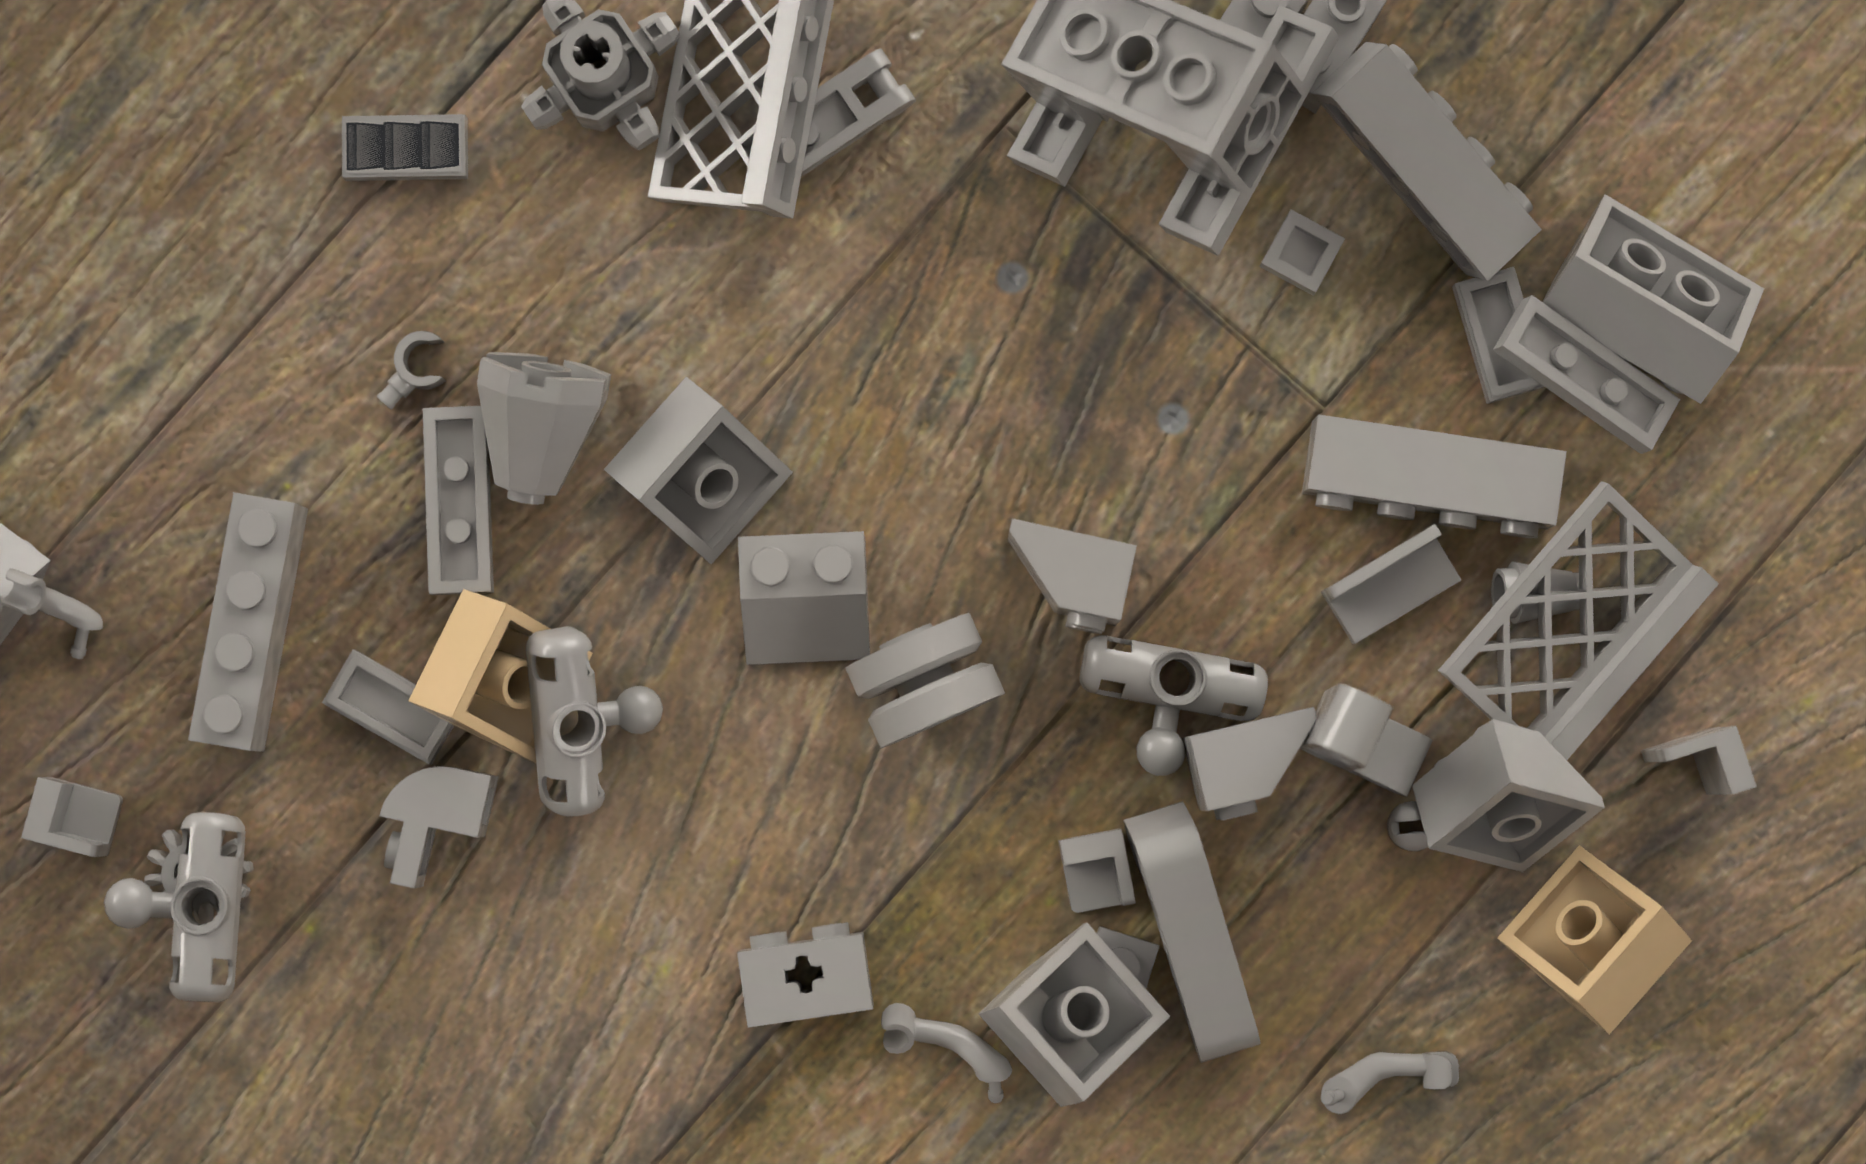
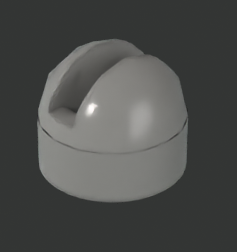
M1416 801L1399 804L1391 811L1387 820V832L1391 841L1399 848L1407 851H1420L1428 847L1424 831H1413L1405 834H1400L1399 822L1421 820Z

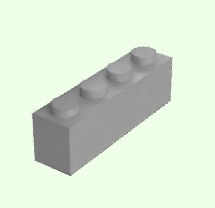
M1365 42L1312 92L1313 96L1465 275L1489 281L1542 230L1528 214L1533 210L1532 203L1515 185L1510 182L1504 185L1491 170L1495 160L1490 152L1475 138L1468 137L1465 139L1452 123L1457 118L1453 108L1435 91L1431 90L1427 93L1413 76L1418 72L1417 66L1400 47L1395 44H1391L1388 47L1387 44Z
M1318 414L1312 421L1302 494L1316 496L1315 506L1326 509L1352 511L1353 502L1355 501L1378 505L1377 515L1382 517L1414 520L1416 510L1440 514L1438 524L1443 526L1476 529L1477 520L1501 523V534L1522 538H1537L1539 529L1547 530L1557 524L1567 451Z
M233 492L188 740L248 751L264 752L308 508L293 502Z

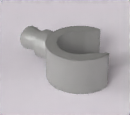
M416 331L406 335L395 349L394 365L396 372L387 381L389 383L388 386L377 395V398L389 409H393L403 396L406 398L415 388L428 390L442 385L446 380L441 376L417 377L412 375L408 368V357L411 351L421 344L435 345L445 341L428 331Z

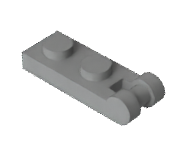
M881 48L869 53L818 87L801 177L885 121L901 114L916 101L907 85L902 84L899 86L888 70L892 63ZM868 83L878 97V100L864 108L853 91Z

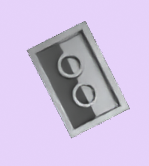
M1605 194L1555 275L1543 303L1625 361L1633 363L1660 379L1671 391L1685 394L1701 404L1739 353L1764 288Z

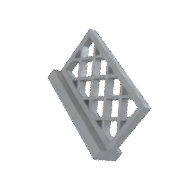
M685 0L679 28L680 37L676 44L650 181L649 198L660 202L759 211L772 217L793 219L834 0H779V3L765 15L755 0H724L713 11L706 0ZM744 4L756 23L732 43L721 24ZM710 33H713L724 51L701 71L694 60L696 48L702 40ZM765 36L770 44L768 61L766 65L753 75L741 56ZM733 64L744 84L721 103L710 83ZM701 92L712 112L692 130H689L683 121L686 104ZM751 97H754L759 105L756 124L744 135H741L730 116ZM721 125L733 144L710 163L698 144ZM687 153H690L701 172L683 188L670 187L674 165ZM742 157L748 167L743 194L728 193L719 176ZM710 185L713 191H705L704 189Z
M1601 481L1438 671L1490 720L1495 719L1517 726L1519 725L1512 720L1511 693L1540 691V714L1527 729L1540 732L1568 760L1719 583L1702 567L1693 565L1609 483ZM1607 504L1620 517V542L1592 545V520ZM1634 531L1644 540L1634 541ZM1578 538V546H1571ZM1654 549L1669 563L1653 583L1634 585V551ZM1620 552L1621 586L1593 588L1592 554ZM1579 555V590L1551 592L1552 566L1560 557ZM1538 585V593L1529 594ZM1642 594L1635 602V595ZM1621 596V620L1610 631L1594 632L1593 598ZM1579 599L1580 633L1552 635L1551 602ZM1538 603L1539 637L1510 639V615L1520 604ZM1497 631V640L1489 641ZM1602 641L1594 650V642ZM1580 643L1581 666L1569 678L1553 679L1552 646ZM1539 647L1540 680L1511 683L1510 649ZM1497 650L1498 684L1476 686L1462 673L1478 652ZM1553 689H1560L1553 697ZM1498 694V706L1486 695Z

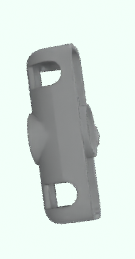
M570 626L533 633L526 643V656L541 802L551 811L561 816H582L598 810L605 800V792L601 788L598 773L603 770L601 743L605 737L606 726L620 725L622 729L630 733H647L653 730L660 722L663 705L658 694L645 686L630 687L625 689L614 701L597 703L595 672L588 661V652L592 649L591 641L586 634ZM536 656L554 658L556 681H547L539 677L536 669ZM577 710L578 722L575 728L570 733L561 736L560 724L563 718L568 713ZM547 777L565 780L567 802H557L550 798L547 790Z
M1098 635L1087 641L1079 676L1080 684L1087 692L1156 705L1152 729L1146 731L1140 737L1136 747L1140 765L1147 772L1156 776L1172 774L1183 764L1185 746L1181 737L1176 733L1180 710L1236 721H1250L1261 714L1268 689V676L1265 670L1258 664L1107 635ZM1107 641L1130 645L1131 653L1108 649ZM1171 660L1181 662L1187 668L1190 675L1187 689L1178 696L1168 694L1162 688L1159 681L1162 667ZM1230 664L1253 669V676L1231 672ZM1101 679L1125 684L1123 692L1115 693L1099 690ZM1224 702L1248 707L1244 716L1221 712Z
M197 812L189 814L182 822L183 841L178 858L175 892H152L150 886L142 880L134 878L122 879L113 884L107 891L104 907L110 921L118 927L126 929L138 928L147 923L151 917L174 919L171 952L173 973L172 979L169 982L172 994L177 999L183 1001L223 1002L231 996L235 986L246 833L245 826L238 817L222 813ZM223 831L237 833L238 846L235 857L221 856ZM210 889L218 898L219 910L211 922L201 925L193 917L191 906L197 894ZM213 958L228 960V979L225 985L212 984Z

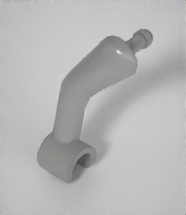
M10 568L7 571L6 579L14 582L10 593L6 597L1 598L0 604L26 615H32L39 610L77 627L74 645L71 647L70 653L73 658L83 659L86 656L89 630H100L103 628L101 615L84 603L46 587V583L42 579Z
M902 1003L891 1004L883 1011L881 1026L887 1030L884 1033L883 1045L889 1053H904L911 1049L914 1041L936 1044L950 1049L973 1068L979 1080L989 1083V1100L993 1103L1002 1101L1004 1093L1001 1088V1081L1006 1080L1011 1075L1012 1068L1007 1058L987 1042L960 1025L916 1018L915 1012L909 1006Z
M1447 1051L1426 1052L1422 1054L1376 1052L1327 1080L1322 1087L1320 1099L1332 1113L1343 1114L1349 1112L1380 1080L1393 1076H1423V1088L1425 1089L1453 1087L1459 1081L1458 1059L1454 1054Z

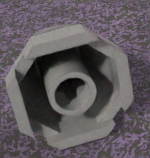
M489 352L486 354V357H482L480 360L477 387L494 483L507 489V498L512 501L535 505L543 504L545 496H556L560 492L608 399L611 374L583 363L564 360L563 366L547 363L548 357L541 355Z

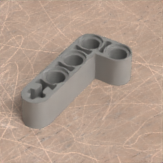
M1339 683L1324 691L1315 711L1317 720L1300 746V749L1382 788L1407 797L1433 740L1389 719L1393 709L1389 704L1358 689Z
M1181 801L1124 819L1128 840L1147 889L1187 1025L1200 1062L1203 1063L1261 1044L1203 845L1195 823L1184 802Z

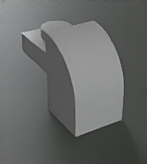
M431 767L414 772L400 781L387 796L379 815L403 821L402 831H393L391 833L386 849L384 867L393 869L390 883L414 889L424 886L436 829L476 838L485 837L499 776L456 767Z

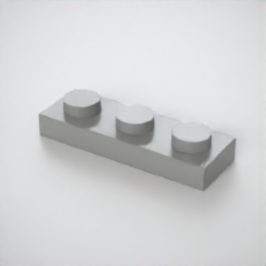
M1533 295L1521 300L1493 348V351L1640 454L1653 449L1680 401L1674 394Z
M481 406L423 408L429 594H461L463 589L474 593H494L490 461Z

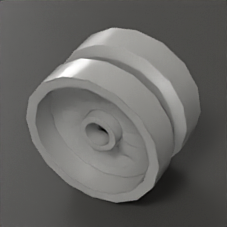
M970 613L957 616L933 627L929 623L880 645L879 651L845 667L855 692L860 698L871 699L897 688L900 697L875 709L868 719L881 749L1005 694L993 664L981 662L956 673L951 668L950 664L975 653L982 643Z

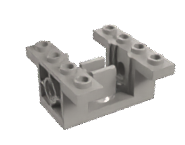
M1037 0L1001 64L1036 101L1007 156L1016 165L1065 187L1102 120L1108 122L1109 118H1112L1160 139L1171 148L1189 170L1161 218L1159 225L1166 233L1219 256L1339 39V35L1332 26L1279 5L1262 38L1172 0ZM1147 60L1149 62L1143 69L1135 71L1136 66L1141 61Z

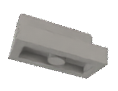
M1436 524L1321 591L1352 644L1358 643L1461 581L1460 576L1437 540V537L1442 534Z
M1737 726L1708 728L1641 750L1644 763L1667 762L1693 754L1706 795H1733L1757 787Z

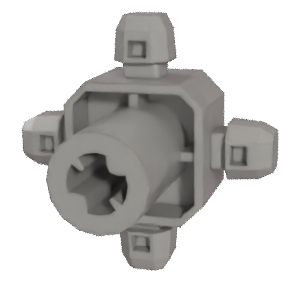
M547 0L542 5L543 15L554 35L558 36L546 43L542 66L554 85L547 90L540 86L526 97L521 106L535 129H547L564 120L561 114L570 109L583 128L604 132L617 122H620L616 126L617 130L628 144L637 150H641L659 138L658 125L648 107H640L655 98L659 79L655 66L649 56L656 52L660 57L674 46L680 37L678 29L666 12H658L638 22L640 28L632 33L619 13L598 9L584 18L586 15L575 0ZM605 59L606 64L602 68L596 70L592 65L594 61Z

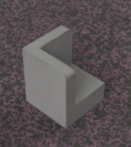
M38 777L21 838L91 857L108 856L123 798L118 794L54 777Z
M1113 829L1058 840L1070 906L1074 912L1079 913L1110 906H1125L1136 903L1122 829Z

